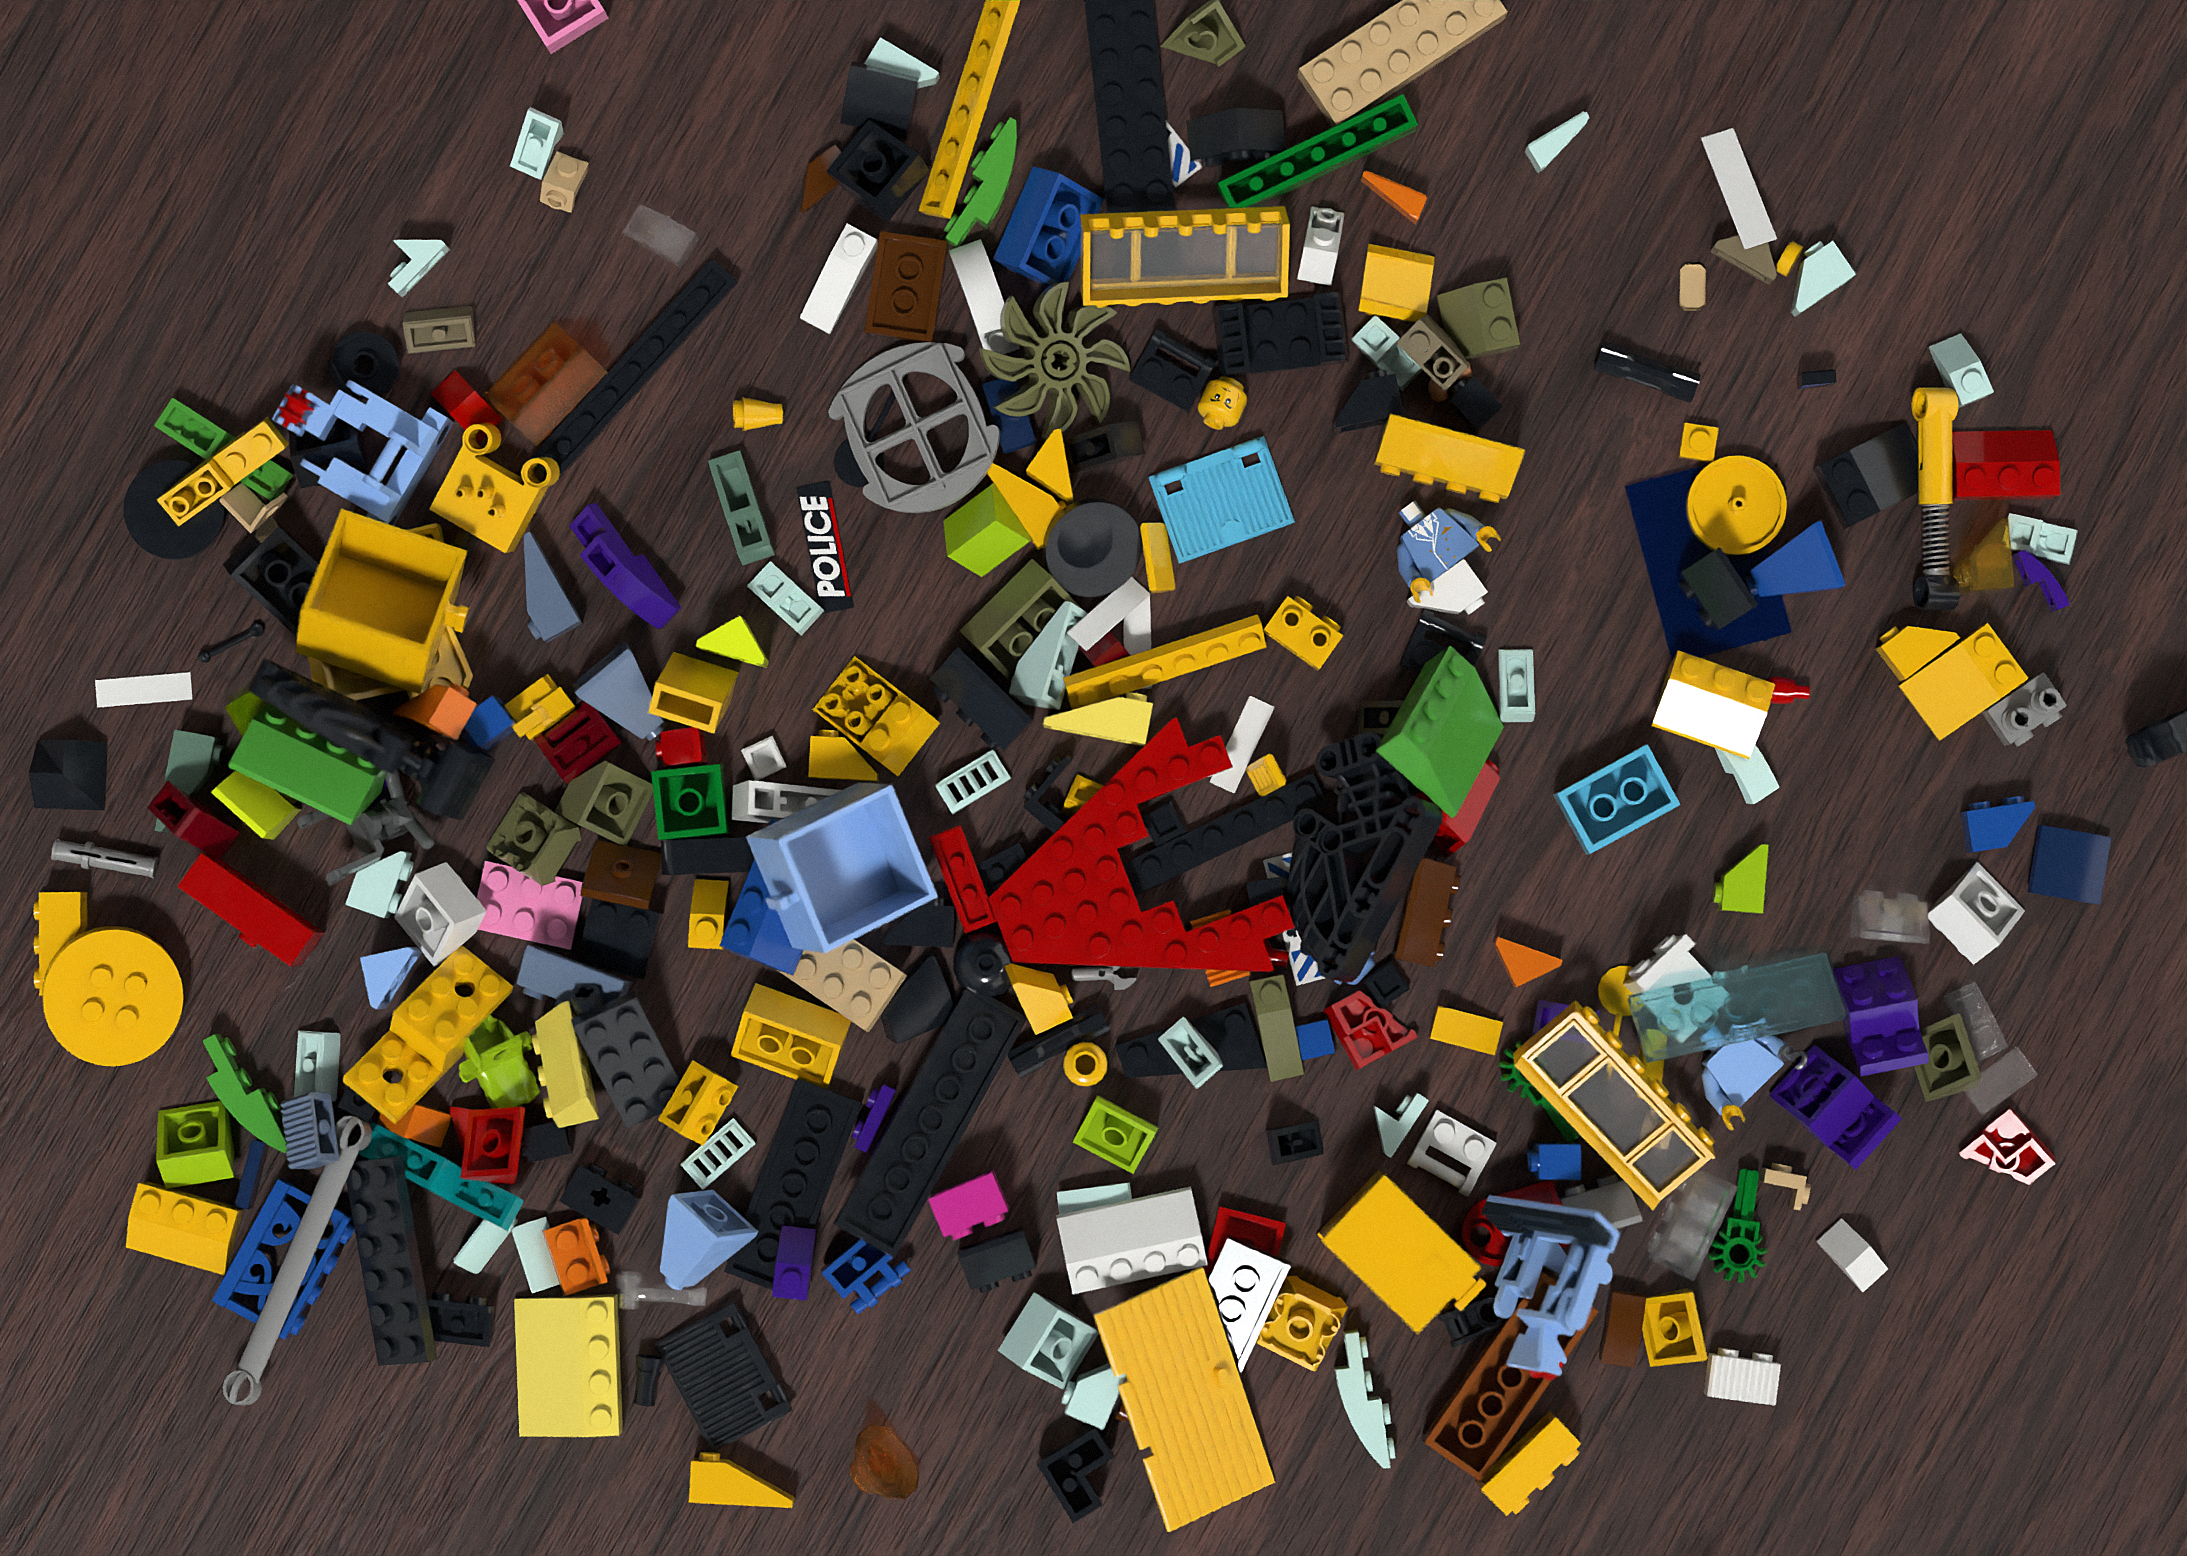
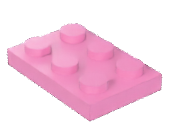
M485 861L477 899L487 912L478 930L572 950L584 896H580L583 882L555 876L556 882L542 886L533 879L518 872L512 866Z

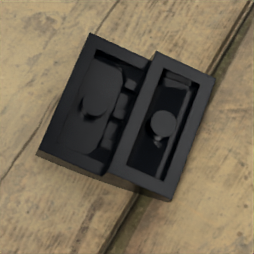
M853 61L849 70L840 123L862 128L868 120H871L892 136L906 140L919 78Z

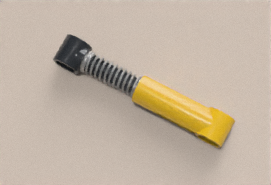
M1919 387L1913 393L1911 403L1913 416L1918 421V504L1925 507L1922 511L1926 512L1922 516L1926 518L1922 522L1926 524L1922 528L1926 530V533L1922 534L1926 537V539L1922 540L1926 543V545L1922 546L1926 549L1923 552L1926 555L1923 558L1926 561L1923 566L1926 568L1923 570V576L1917 578L1913 587V600L1917 609L1921 611L1953 610L1957 607L1960 599L1958 581L1955 577L1949 576L1950 571L1948 569L1950 567L1946 566L1950 562L1946 560L1950 556L1946 554V551L1950 550L1946 548V545L1950 544L1946 542V539L1949 538L1946 535L1949 532L1946 529L1949 526L1946 523L1949 520L1946 517L1949 514L1946 509L1949 508V504H1953L1952 421L1957 415L1959 405L1957 393L1950 387Z

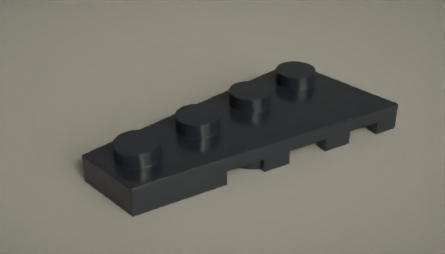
M1246 1003L1189 1021L1219 1054L1223 1067L1218 1071L1267 1068ZM1171 1027L1115 1045L1126 1078L1184 1074L1158 1040Z

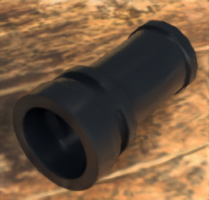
M651 1354L636 1355L635 1362L637 1368L635 1373H637L635 1397L633 1399L634 1404L655 1406L657 1378L661 1375L660 1369L663 1365V1357Z

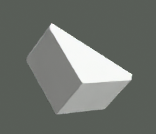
M1842 1218L1816 1240L1819 1246L1862 1292L1888 1270L1872 1247Z

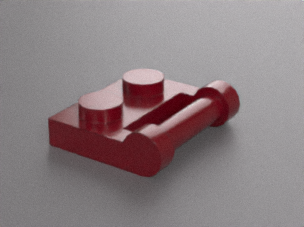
M583 700L579 703L581 706L545 734L540 733L534 738L538 747L566 784L621 743L600 712ZM590 717V721L553 748L552 745Z

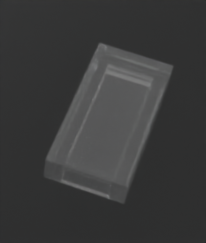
M2015 1047L1980 1072L1982 1080L1977 1088L1964 1092L1978 1112L1984 1115L2038 1074L2020 1049Z

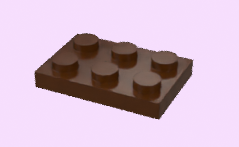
M880 231L865 334L918 342H933L948 241Z

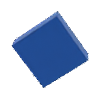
M1328 1019L1295 1027L1301 1060L1335 1053Z

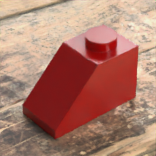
M689 727L660 732L661 740H655L657 761L663 760V766L666 768L707 763L704 730Z

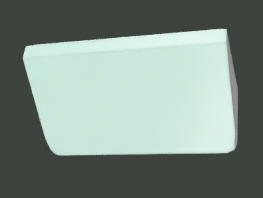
M298 1030L294 1097L309 1092L331 1093L332 1101H336L340 1033Z
M546 1216L511 1228L532 1294L559 1285L542 1232L550 1228Z
M517 1218L514 1219L508 1231L483 1220L453 1259L454 1263L474 1274H478L511 1232V1228L515 1227L518 1222Z

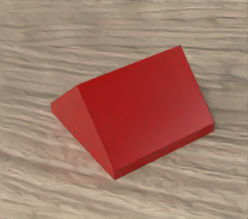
M510 1107L469 1110L460 1178L514 1185L517 1177L525 1108Z

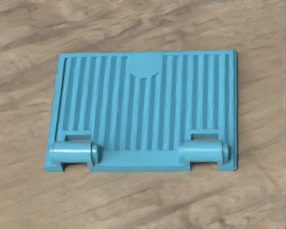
M1264 436L1148 477L1179 564L1295 523ZM1257 452L1260 463L1245 468L1241 458ZM1180 480L1183 490L1167 495L1164 485Z

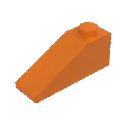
M451 683L450 686L436 684L395 708L392 715L421 732L457 740L477 704L467 698L469 695L467 690L454 683Z

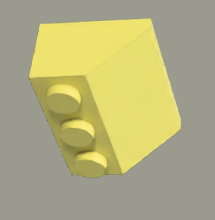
M569 1001L562 1002L535 1021L537 1034L532 1035L534 1051L536 1055L541 1054L543 1065L537 1067L542 1087L547 1086L549 1096L543 1098L547 1118L553 1117L558 1128L599 1119L589 1063L585 1049L572 1026L571 1019L576 1016Z

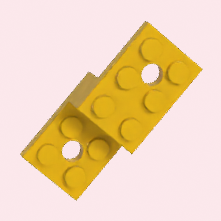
M461 945L393 1012L390 1030L344 1075L343 1082L396 1124L463 1056V1046L467 1037L512 993L513 986ZM459 985H467L472 988L473 994L469 997H462L456 993L455 988ZM387 1071H396L401 1075L402 1080L398 1083H389L383 1078V1074Z

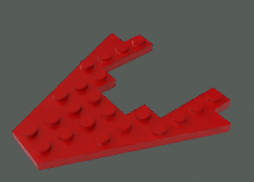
M1177 717L1172 719L989 897L1013 962L1250 972L1274 971L1263 940L1295 928L1283 895L1186 932L1174 900L1141 912L1117 850L1149 837L1138 809V804L1233 768L1221 735L1188 747Z

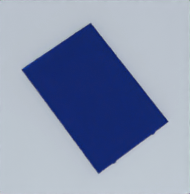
M1707 465L1658 478H1649L1647 481L1625 486L1671 662L1678 650L1702 658V656L1759 641L1765 642L1770 638L1792 633L1782 595L1759 597L1758 594L1754 595L1753 597L1758 603L1756 607L1715 632L1712 627L1707 629L1698 618L1696 611L1699 610V607L1693 598L1687 600L1680 591L1677 583L1681 580L1677 575L1714 551L1696 537L1690 527L1686 513V499L1689 488L1698 473ZM1768 544L1750 554L1726 555L1747 588L1745 577L1750 575V570L1771 556Z

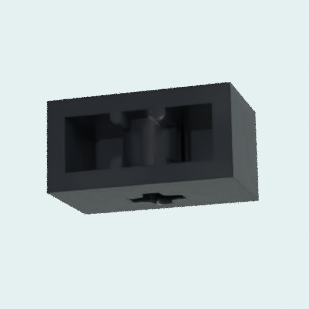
M590 1162L588 1166L580 1164L559 1202L620 1235L642 1198L636 1194L638 1188L623 1179L616 1183L607 1178L608 1171L593 1162ZM606 1188L608 1190L606 1196L611 1200L599 1205L597 1203L598 1196L594 1194V1191Z

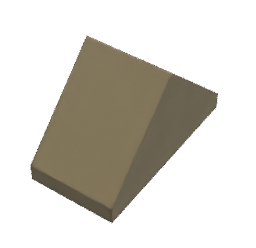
M1737 235L1717 241L1710 250L1711 253L1768 285L1777 276L1768 242L1744 249L1741 239Z

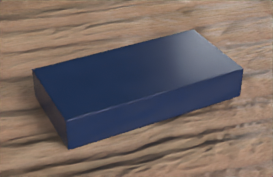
M259 1138L254 1139L250 1143L235 1202L236 1207L247 1210L254 1208L269 1145Z

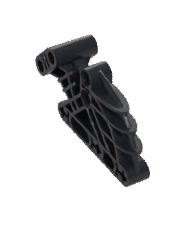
M263 658L247 688L248 691L276 705L282 712L293 717L307 728L363 757L373 766L390 774H394L396 768L418 781L422 792L417 800V804L441 817H450L457 820L464 819L495 762V758L482 750L458 742L449 741L446 748L441 750L436 746L438 742L429 735L266 658Z
M1372 731L1356 735L1354 740L1345 739V743L1337 742L1325 746L1317 754L1316 768L1321 775L1338 779L1333 788L1335 794L1338 795L1336 811L1339 812L1338 819L1330 814L1309 808L1302 809L1295 815L1293 830L1297 835L1290 861L1289 878L1283 893L1285 903L1287 905L1290 904V916L1295 926L1291 930H1297L1301 939L1300 952L1305 956L1311 955L1317 963V969L1322 977L1345 983L1356 980L1360 975L1443 820L1442 809L1434 802L1415 797L1412 792L1413 786L1411 782L1376 751L1385 735ZM1397 786H1399L1402 793H1406L1408 797L1404 801L1403 795L1397 794ZM1348 810L1356 812L1359 819L1345 823V813H1348ZM1377 847L1364 871L1361 852Z

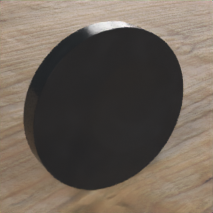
M180 460L158 462L141 471L130 484L124 499L123 512L125 524L135 542L149 554L167 560L188 559L205 551L218 537L225 518V507L219 501L221 497L180 526L175 523L157 501L163 493L195 469L196 465Z
M1100 498L1083 499L1061 510L1047 528L1043 541V558L1050 575L1063 589L1084 597L1102 596L1120 588L1135 572L1142 554L1141 533L1134 519L1120 505Z

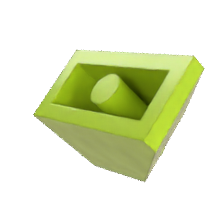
M1760 844L1755 846L1720 876V882L1714 883L1713 903H1718V910L1763 913L1769 845Z

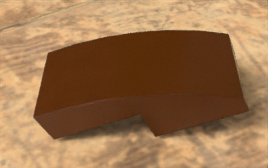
M1618 1290L1611 1291L1604 1319L1606 1329L1599 1354L1601 1363L1634 1368L1644 1320L1645 1294Z

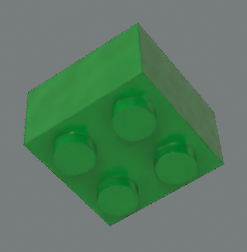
M716 764L651 771L658 840L665 841L730 834L723 765Z

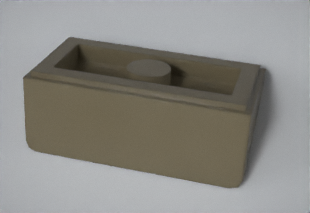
M471 306L404 313L402 323L408 354L476 347Z

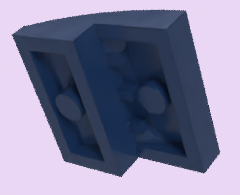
M2039 825L2028 893L2100 905L2111 837Z

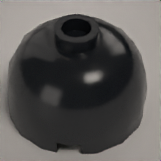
M980 930L968 935L959 943L953 956V971L957 982L963 989L968 988L981 996L996 997L1006 993L1012 987L1004 966L1010 963L1020 966L1021 963L1012 961L1001 933Z

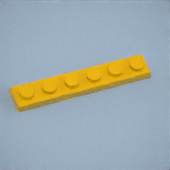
M1257 614L1064 677L1063 681L1071 709L1074 710L1266 648L1262 623Z

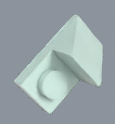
M530 107L527 111L510 166L541 180L546 174L554 146L563 137L562 122Z
M393 240L412 259L408 264L405 262L399 264L390 275L392 280L388 284L402 298L450 250L443 241Z
M1417 1092L1412 1097L1406 1095L1396 1109V1112L1400 1114L1397 1120L1376 1106H1373L1384 1154L1390 1158L1393 1156L1429 1100Z

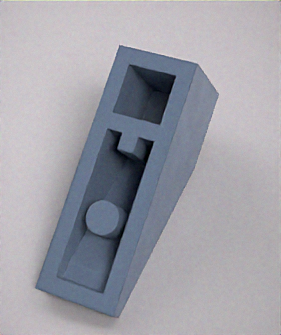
M528 532L523 535L527 612L531 618L526 623L536 640L542 637L544 642L549 643L583 624L535 536Z

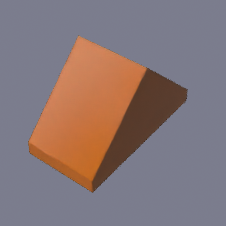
M1495 937L1493 945L1513 987H1518L1560 967L1563 961L1562 959L1500 937Z
M417 1102L396 1124L382 1113H380L377 1124L404 1138L442 1148L452 1117L446 1112Z

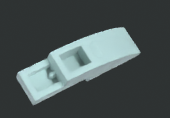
M1357 1329L1343 1331L1348 1365L1334 1367L1342 1403L1353 1428L1371 1456L1383 1469L1390 1468L1389 1459L1395 1458L1393 1438H1386L1385 1425L1391 1424L1388 1403L1382 1404L1380 1396L1367 1397L1366 1392H1372L1373 1388L1370 1371L1364 1372L1362 1358L1368 1357L1366 1337H1359Z

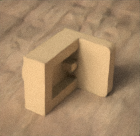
M556 152L542 180L540 202L554 209L572 212L576 194L588 171L589 163Z
M1772 1163L1771 1169L1761 1168L1759 1181L1792 1188L1789 1208L1800 1211L1801 1205L1807 1204L1810 1195V1184H1806V1176L1791 1173L1792 1166Z

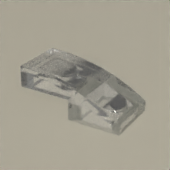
M1976 982L1945 996V1002L1952 1015H1961L1976 1062L2008 1048L2004 1036Z

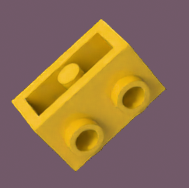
M1296 595L1293 600L1287 596L1263 632L1318 671L1342 639L1343 635L1338 632L1341 627L1325 615L1322 619H1319L1310 611L1313 606Z
M692 1060L658 1120L677 1133L704 1146L739 1086Z

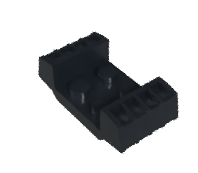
M1339 292L1314 294L1313 298L1243 306L1242 303L1220 305L1212 310L1220 377L1264 374L1349 362L1342 297Z

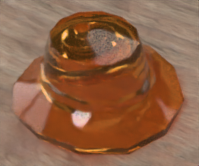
M868 1425L857 1434L855 1456L850 1462L849 1473L854 1484L866 1494H879L886 1499L894 1500L907 1499L917 1489L920 1473L911 1451L886 1426Z

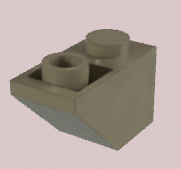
M1429 315L1420 318L1396 343L1444 391L1469 367L1453 339Z

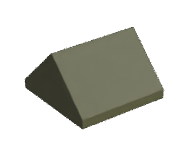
M1952 1015L1919 1030L1928 1051L1929 1063L1915 1065L1914 1068L1925 1101H1932L1977 1088L1982 1077L1961 1015Z

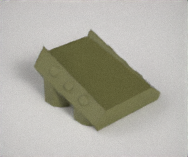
M522 792L517 796L486 848L518 872L544 886L556 882V874L576 842L581 841L579 827Z

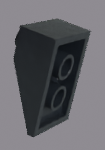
M1906 423L1854 447L1813 469L1843 530L1918 493V447Z
M270 516L223 563V566L234 580L297 637L301 610L320 563Z

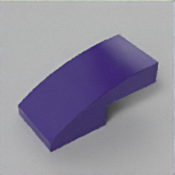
M2025 550L2012 555L2024 585L2028 586L2038 581L2051 612L2071 605L2060 584L2039 560Z

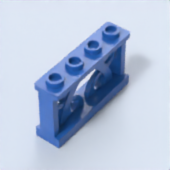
M280 1178L276 1181L212 1299L214 1303L228 1308L255 1324L274 1282L271 1283L273 1276L271 1262L260 1248L263 1243L276 1246L291 1241L302 1218L286 1200L291 1195L308 1204L312 1196L311 1193L285 1178ZM334 1207L330 1217L334 1225V1231L328 1239H321L317 1249L326 1248L318 1264L315 1251L301 1283V1286L306 1283L307 1285L299 1299L296 1295L279 1334V1337L283 1340L290 1338L291 1334L297 1336L306 1321V1318L302 1316L308 1304L313 1306L323 1289V1287L319 1286L323 1275H330L339 1260L335 1253L341 1243L346 1245L355 1231V1227L351 1225L353 1222L352 1215L337 1207ZM277 1223L284 1226V1231L289 1225L293 1228L287 1235L281 1238L275 1236L273 1228ZM255 1264H261L264 1267L265 1277L263 1283H258L261 1274L253 1276L251 1273V1268ZM236 1292L259 1295L258 1311L234 1299Z

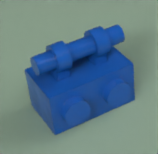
M856 1238L821 1268V1273L843 1299L856 1290L860 1296L850 1305L859 1315L868 1306L873 1308L879 1303L878 1298L892 1286L894 1288L898 1287L903 1282L902 1278L911 1269L904 1260L892 1268L887 1263L892 1259L891 1257ZM879 1270L884 1276L868 1288L864 1282Z

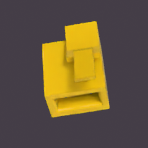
M548 674L504 705L517 722L512 726L514 731L520 738L526 735L531 741L574 711V707H576L562 687L558 688Z

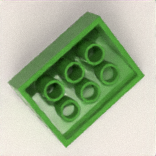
M1449 646L1425 663L1376 751L1453 818L1462 806L1504 726L1476 669Z

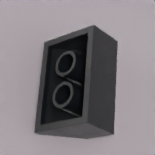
M958 647L930 678L935 684L931 690L944 703L951 699L959 707L956 715L969 727L975 723L984 732L980 738L993 751L1000 747L1005 752L1033 723L1032 719Z

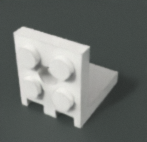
M1686 934L1677 937L1674 935L1665 937L1653 949L1656 955L1645 961L1641 960L1628 973L1632 978L1623 984L1679 1044L1684 1043L1731 998L1688 952L1695 943ZM1678 986L1688 988L1691 993V999L1685 1006L1678 1005L1673 999V991Z

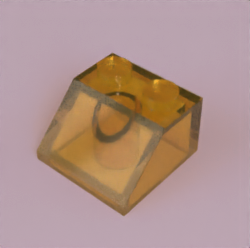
M2008 518L1989 524L1959 559L1958 567H1954L1953 577L1958 581L1961 595L2003 592L2014 587Z

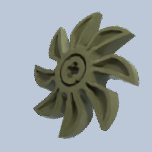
M1069 281L1058 282L1049 286L1036 300L1033 315L1040 329L1038 335L1028 324L1013 296L1010 295L1004 303L1000 315L1001 331L1006 341L1024 347L1025 354L1022 358L1006 356L979 347L981 360L985 368L993 376L1002 380L1016 381L1029 375L1028 382L1017 392L992 406L998 412L1010 416H1027L1035 413L1041 408L1046 392L1049 389L1048 410L1041 438H1049L1055 429H1061L1062 433L1073 422L1078 407L1074 395L1071 393L1072 385L1083 397L1096 422L1100 424L1105 418L1110 404L1109 388L1103 378L1086 372L1088 362L1101 363L1130 372L1128 358L1122 348L1116 343L1097 338L1082 345V338L1093 328L1118 314L1108 306L1098 308L1096 305H1080L1069 312L1064 329H1061L1062 311ZM1053 354H1059V357L1056 359L1057 366H1052L1051 364L1055 360Z

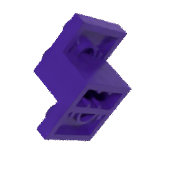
M1900 956L1833 969V979L1842 1000L1844 1033L1861 1076L1929 1063L1928 1051L1919 1031L1917 997Z
M1814 1045L1807 1052L1808 1062L1806 1066L1800 1070H1796L1794 1067L1769 1096L1775 1103L1795 1117L1816 1140L1856 1170L1902 1119L1895 1111L1876 1098L1854 1074Z

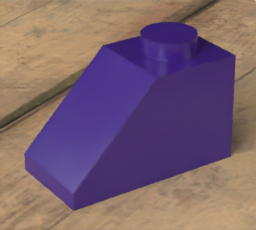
M782 1225L772 1297L805 1301L809 1298L817 1229Z

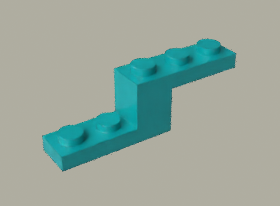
M371 1122V1141L366 1148L358 1152L359 1155L367 1159L402 1156L405 1177L466 1211L506 1231L509 1230L524 1200L489 1182L460 1178L461 1167Z

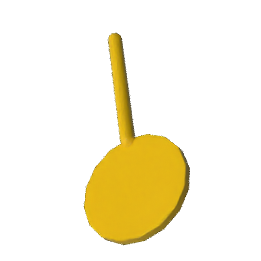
M1616 966L1609 969L1602 976L1598 985V997L1602 1006L1609 1013L1616 1015L1613 1032L1617 1037H1619L1622 1016L1638 1013L1644 1007L1623 985L1632 978L1628 974L1633 968L1630 966ZM1607 1062L1604 1078L1606 1080L1611 1079L1613 1069L1609 1062Z

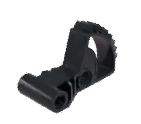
M2187 708L2146 725L2127 737L2125 740L2128 747L2127 751L2137 767H2148L2187 751Z

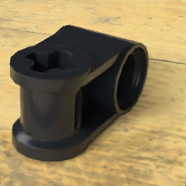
M1495 1295L1481 1296L1470 1301L1462 1311L1455 1306L1437 1316L1439 1321L1444 1322L1451 1337V1348L1467 1343L1480 1334L1502 1324L1505 1318L1497 1316L1494 1320H1485L1480 1315L1481 1307L1489 1302L1494 1303ZM1454 1319L1458 1320L1462 1332H1459Z

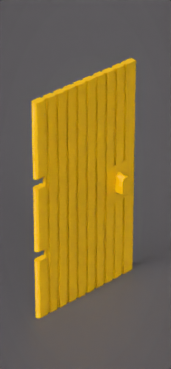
M1203 1267L1196 1268L1189 1273H1185L1178 1278H1174L1169 1282H1165L1158 1287H1154L1147 1292H1143L1136 1297L1134 1296L1127 1301H1123L1094 1315L1114 1377L1124 1373L1126 1375L1127 1381L1119 1384L1118 1389L1139 1450L1149 1446L1151 1448L1152 1454L1144 1457L1143 1462L1167 1532L1178 1529L1212 1511L1214 1512L1221 1507L1231 1504V1502L1250 1495L1252 1492L1275 1483Z

